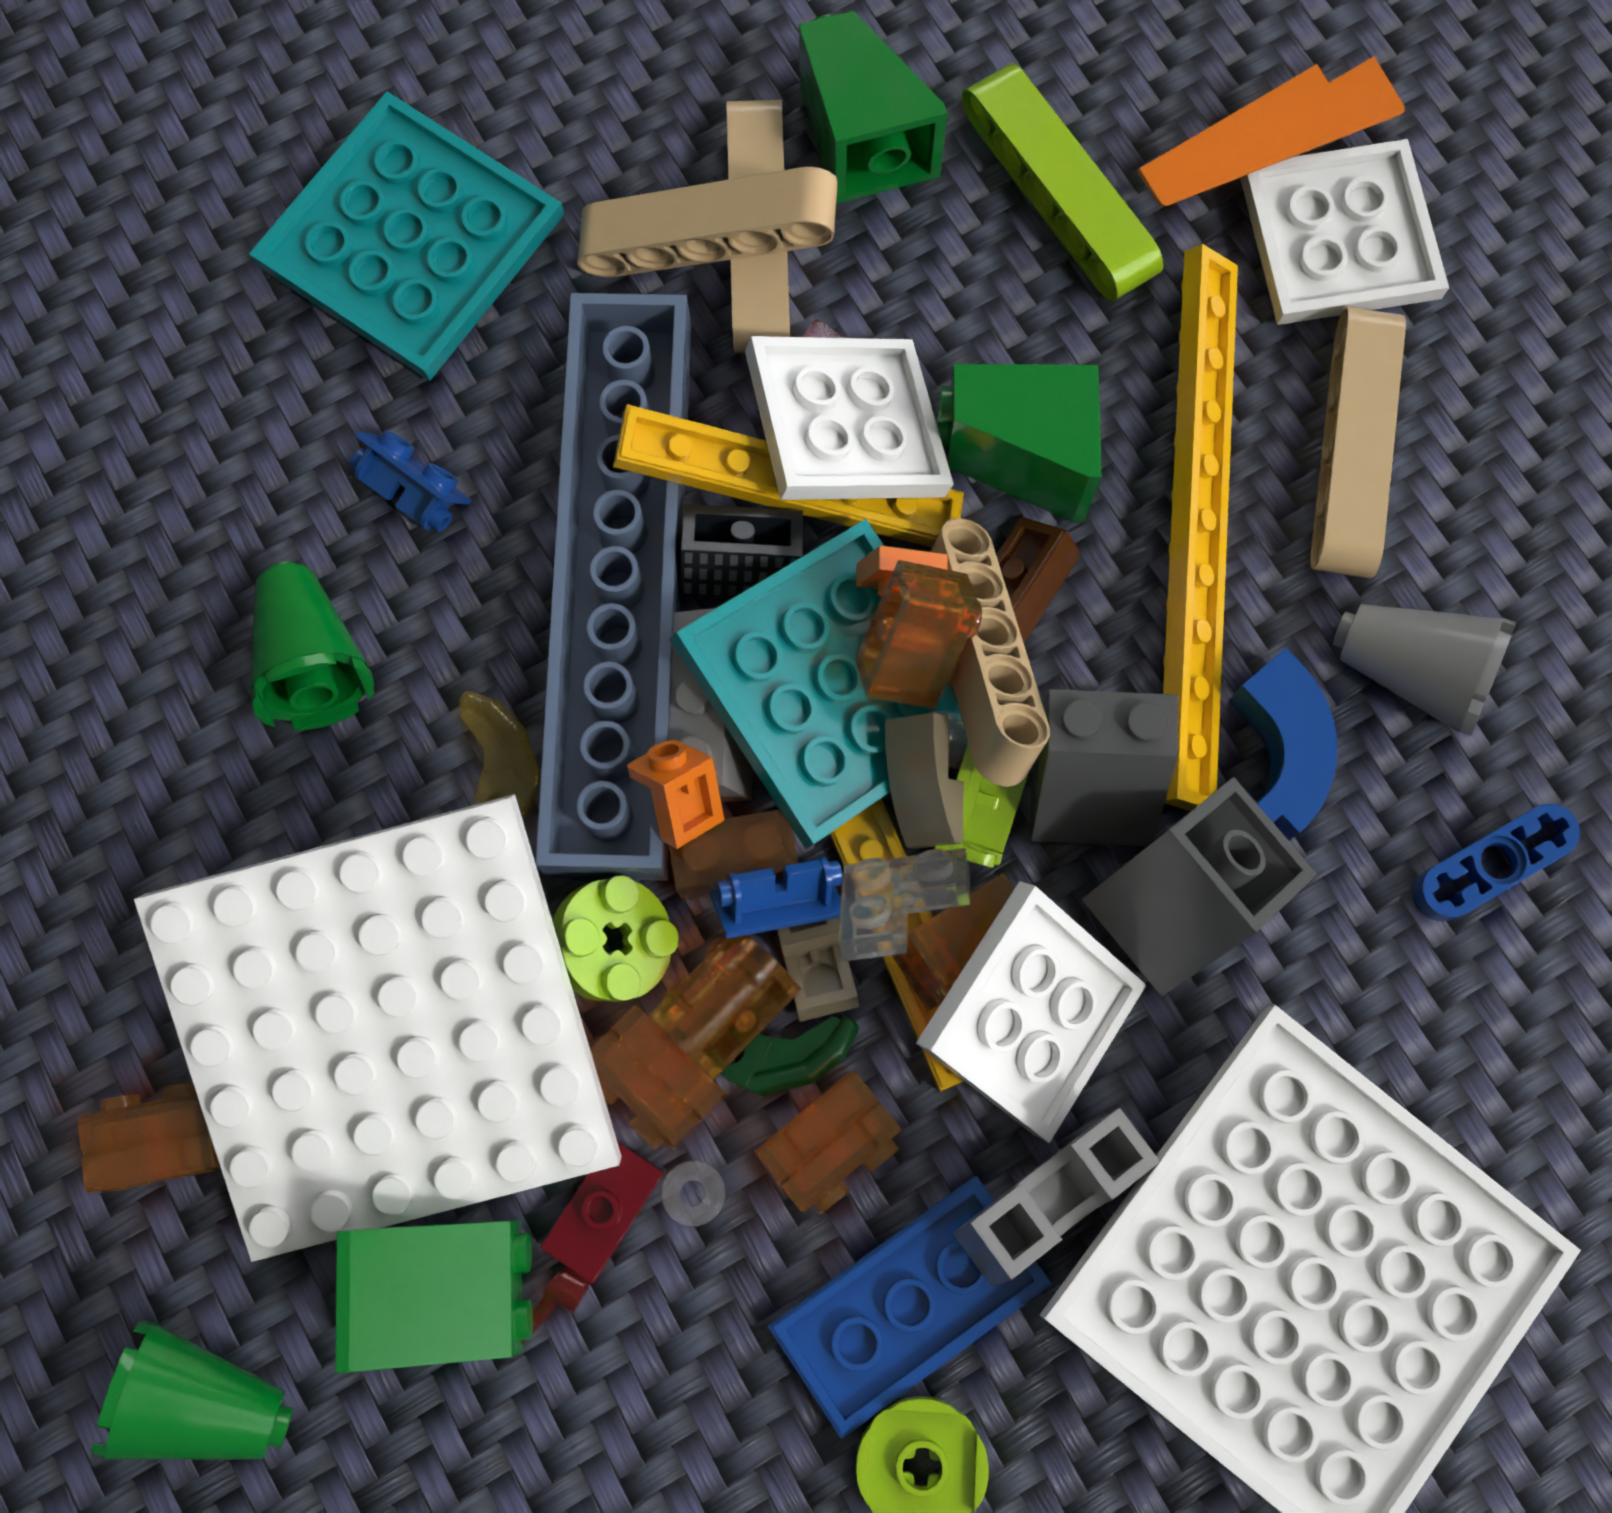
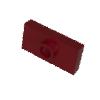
M619 1141L617 1142L622 1156L619 1166L589 1173L540 1247L592 1284L597 1281L665 1175V1172Z

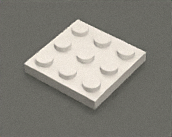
M1408 139L1295 156L1240 177L1277 325L1341 315L1346 306L1376 310L1439 300L1448 291V281Z
M751 336L745 349V354L780 500L946 497L954 484L913 339Z
M1019 881L916 1044L1034 1136L1050 1143L1140 997L1146 984L1034 885Z

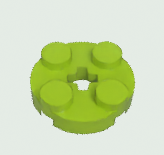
M622 875L589 882L576 888L562 901L553 919V925L557 929L556 935L572 990L586 999L619 1002L641 997L653 989L662 979L669 966L671 954L678 947L679 937L677 929L669 921V916L660 900L642 884ZM605 925L611 929H620L624 943L622 951L615 950L607 953L602 947L607 941V936L602 931Z
M912 1396L899 1399L873 1416L871 1423L863 1432L858 1445L856 1474L860 1493L872 1513H972V1511H976L985 1496L989 1464L985 1446L965 1414L941 1399L928 1396ZM927 1448L930 1459L940 1461L941 1467L939 1473L928 1475L927 1485L919 1486L914 1484L915 1480L912 1472L903 1471V1463L905 1459L914 1458L916 1449Z

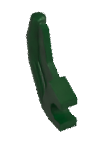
M848 1016L842 1017L841 1020L836 1017H830L795 1039L772 1038L738 1027L732 1035L744 1047V1055L741 1060L736 1063H727L716 1051L706 1059L729 1082L761 1096H766L815 1083L846 1058L859 1027Z

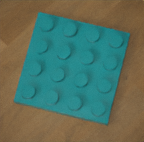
M387 91L257 243L249 255L256 266L431 381L565 214L560 201Z
M867 519L677 631L669 639L805 848L814 845L891 792L886 759L885 720L935 712L949 717V751L967 740L938 630L935 632L921 629L922 627L899 625L901 619L912 620V614L904 612L907 606L912 607L911 596L900 599L885 598L878 595V589L856 587V563L879 545L883 546ZM883 602L899 605L897 611L881 607ZM878 614L894 617L892 623L876 620ZM873 626L889 629L886 635L871 633ZM895 631L911 633L909 640L893 637ZM918 635L932 637L933 641L929 644L916 641ZM867 639L883 641L881 647L865 644ZM890 643L905 645L904 651L888 649ZM913 647L928 650L926 656L910 652ZM862 651L878 653L876 659L860 657ZM885 655L900 657L898 663L883 661ZM907 659L922 661L920 667L905 665Z

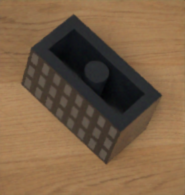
M684 504L681 547V596L734 598L803 556V510Z

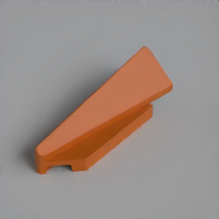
M1374 56L1331 82L1327 81L1318 64L1142 166L1137 172L1156 203L1160 206H1169L1397 117L1404 113L1405 106Z

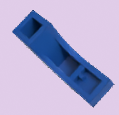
M1285 648L1247 680L1229 702L1255 729L1265 745L1269 759V777L1266 788L1257 804L1287 840L1290 841L1313 820L1328 796L1336 769L1337 735L1334 720L1322 690L1306 668Z

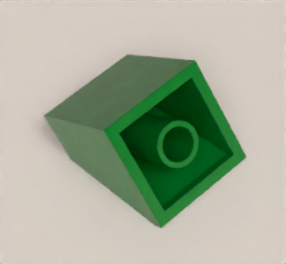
M854 11L838 15H822L810 22L799 24L800 94L824 170L831 172L837 179L836 204L940 178L947 111L944 103Z
M954 364L951 385L940 386L939 412H936V424L942 445L946 447V459L949 469L1072 522H1084L1102 478L1098 365Z
M521 1219L390 1226L337 1231L335 1373L512 1358L522 1352L523 1340H531L533 1309L530 1299L522 1300V1273H529L531 1270L532 1243L530 1233H521Z

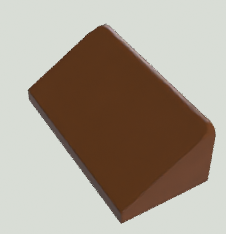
M1021 516L996 556L1023 643H1025L1077 562L1080 553L1067 530Z

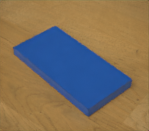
M977 1176L969 1179L768 1325V1328L841 1439L1052 1285L1035 1261L1012 1280L992 1288L953 1235L954 1231L994 1201Z

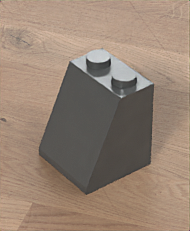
M1049 689L1043 702V707L1050 728V737L1031 767L1030 843L1129 848L1147 847L1154 841L1178 758V694Z
M1233 777L1081 900L1157 992L1164 996L1254 935L1317 874Z

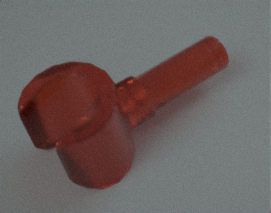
M570 1268L561 1269L548 1283L543 1297L533 1310L532 1335L552 1314L557 1304L575 1313L591 1282ZM521 1340V1344L523 1345L527 1340Z

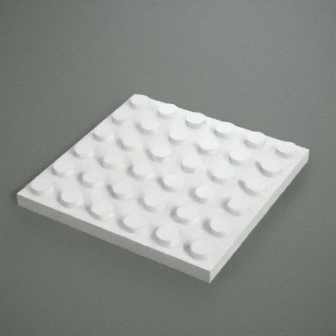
M515 794L153 891L134 899L251 1262L337 1240V1231L387 1227L619 1166L622 1156Z
M1266 1005L1156 1155L1161 1162L1139 1178L1042 1310L1040 1316L1279 1512L1405 1513L1581 1250L1276 1005Z

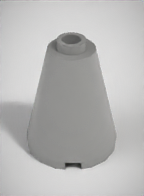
M1361 604L1356 615L1345 611L1336 631L1333 645L1343 648L1340 656L1342 662L1458 733L1472 736L1517 622L1505 618Z

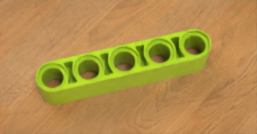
M1008 63L963 90L961 94L963 108L974 129L1104 298L1109 301H1116L1161 273L1164 264L1163 258L1153 237L1018 65Z

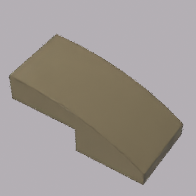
M931 712L885 720V745L889 784L894 810L906 847L916 849L963 844L964 782L948 778L949 717Z
M838 918L777 929L800 1022L860 1007Z

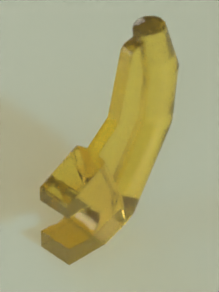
M467 691L459 701V706L462 708L460 717L484 748V769L481 772L475 801L479 804L515 794L523 818L530 809L540 779V772L525 727L500 701L473 691Z

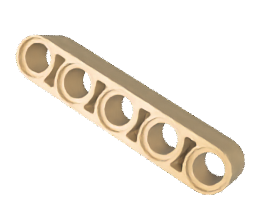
M782 99L727 101L728 180L784 170ZM787 251L732 259L731 295L734 354L745 353L751 336L790 337Z
M800 167L587 204L582 209L577 265L584 272L594 276L618 277L826 245L833 240L835 233L836 176L822 168Z
M1347 306L1340 315L1332 352L1310 555L1312 570L1371 579L1376 575L1380 566L1385 543L1406 330L1404 315Z
M953 518L943 525L931 552L948 554V573L962 576L960 582L953 581L956 591L953 595L952 603L943 619H938L935 623L939 626V638L974 764L978 772L986 780L1000 786H1015L1023 781L1050 737V728L992 540L988 532L979 524L968 519Z

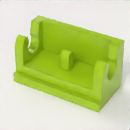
M968 743L956 779L957 781L964 782L963 844L936 846L934 851L993 868L994 864L999 866L1028 773L1023 781L1015 786L1005 787L996 785L986 780L978 772Z

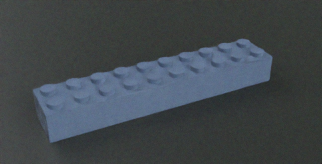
M571 293L536 850V866L547 878L608 879L622 875L630 877L632 880L668 881L669 845L661 841L651 790L649 787L629 777L627 765L648 753V750L655 744L669 740L673 644L669 639L673 636L674 612L680 611L681 547L685 485L615 468L613 464L623 412L627 404L688 420L692 326L687 295Z

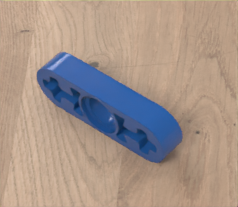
M1551 803L1539 805L1421 873L1413 886L1414 902L1423 915L1435 921H1450L1465 915L1573 851L1580 838L1579 824L1574 815L1563 806ZM1551 823L1556 828L1557 834L1553 835L1551 841H1545L1528 851L1520 842L1538 832L1541 826ZM1494 846L1500 848L1508 855L1511 869L1505 879L1493 878L1483 869L1481 855L1486 847ZM1466 874L1472 884L1454 893L1451 896L1452 903L1449 900L1439 903L1435 899L1433 892L1437 891L1440 887L1439 882L1446 884Z

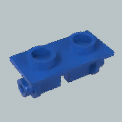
M386 430L382 435L359 431L356 433L355 437L368 447L367 449H359L350 460V466L355 470V477L386 500L393 499L400 485L405 487L395 507L425 530L435 529L437 532H442L448 527L453 517L452 513L448 511L451 504L469 505L472 500L455 488L459 482L455 476L433 463H428L427 466L412 456L415 448L402 437Z
M818 857L814 861L784 866L783 879L775 880L776 876L772 868L741 874L729 873L726 875V880L716 882L715 891L710 892L711 901L726 939L835 919L847 915V911L835 886L842 885L843 881L840 864L838 861L828 862L825 857Z

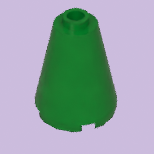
M285 561L273 564L257 578L255 584L250 701L254 715L265 725L275 727L274 719L291 721L293 730H310L326 727L350 718L359 711L357 701L365 694H367L370 700L374 694L372 672L314 572L307 566Z
M145 1320L137 1323L133 1332L145 1337L139 1350L125 1347L120 1357L97 1423V1427L109 1429L110 1432L107 1443H92L91 1453L93 1457L104 1460L264 1459L269 1446L282 1448L294 1410L292 1407L282 1405L286 1391L156 1323Z

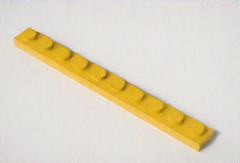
M1204 244L1184 251V269L1181 284V330L1179 332V373L1176 387L1177 415L1176 434L1174 437V477L1171 492L1172 519L1171 540L1169 544L1168 598L1166 601V644L1163 658V694H1178V758L1165 804L1192 811L1217 790L1238 265Z

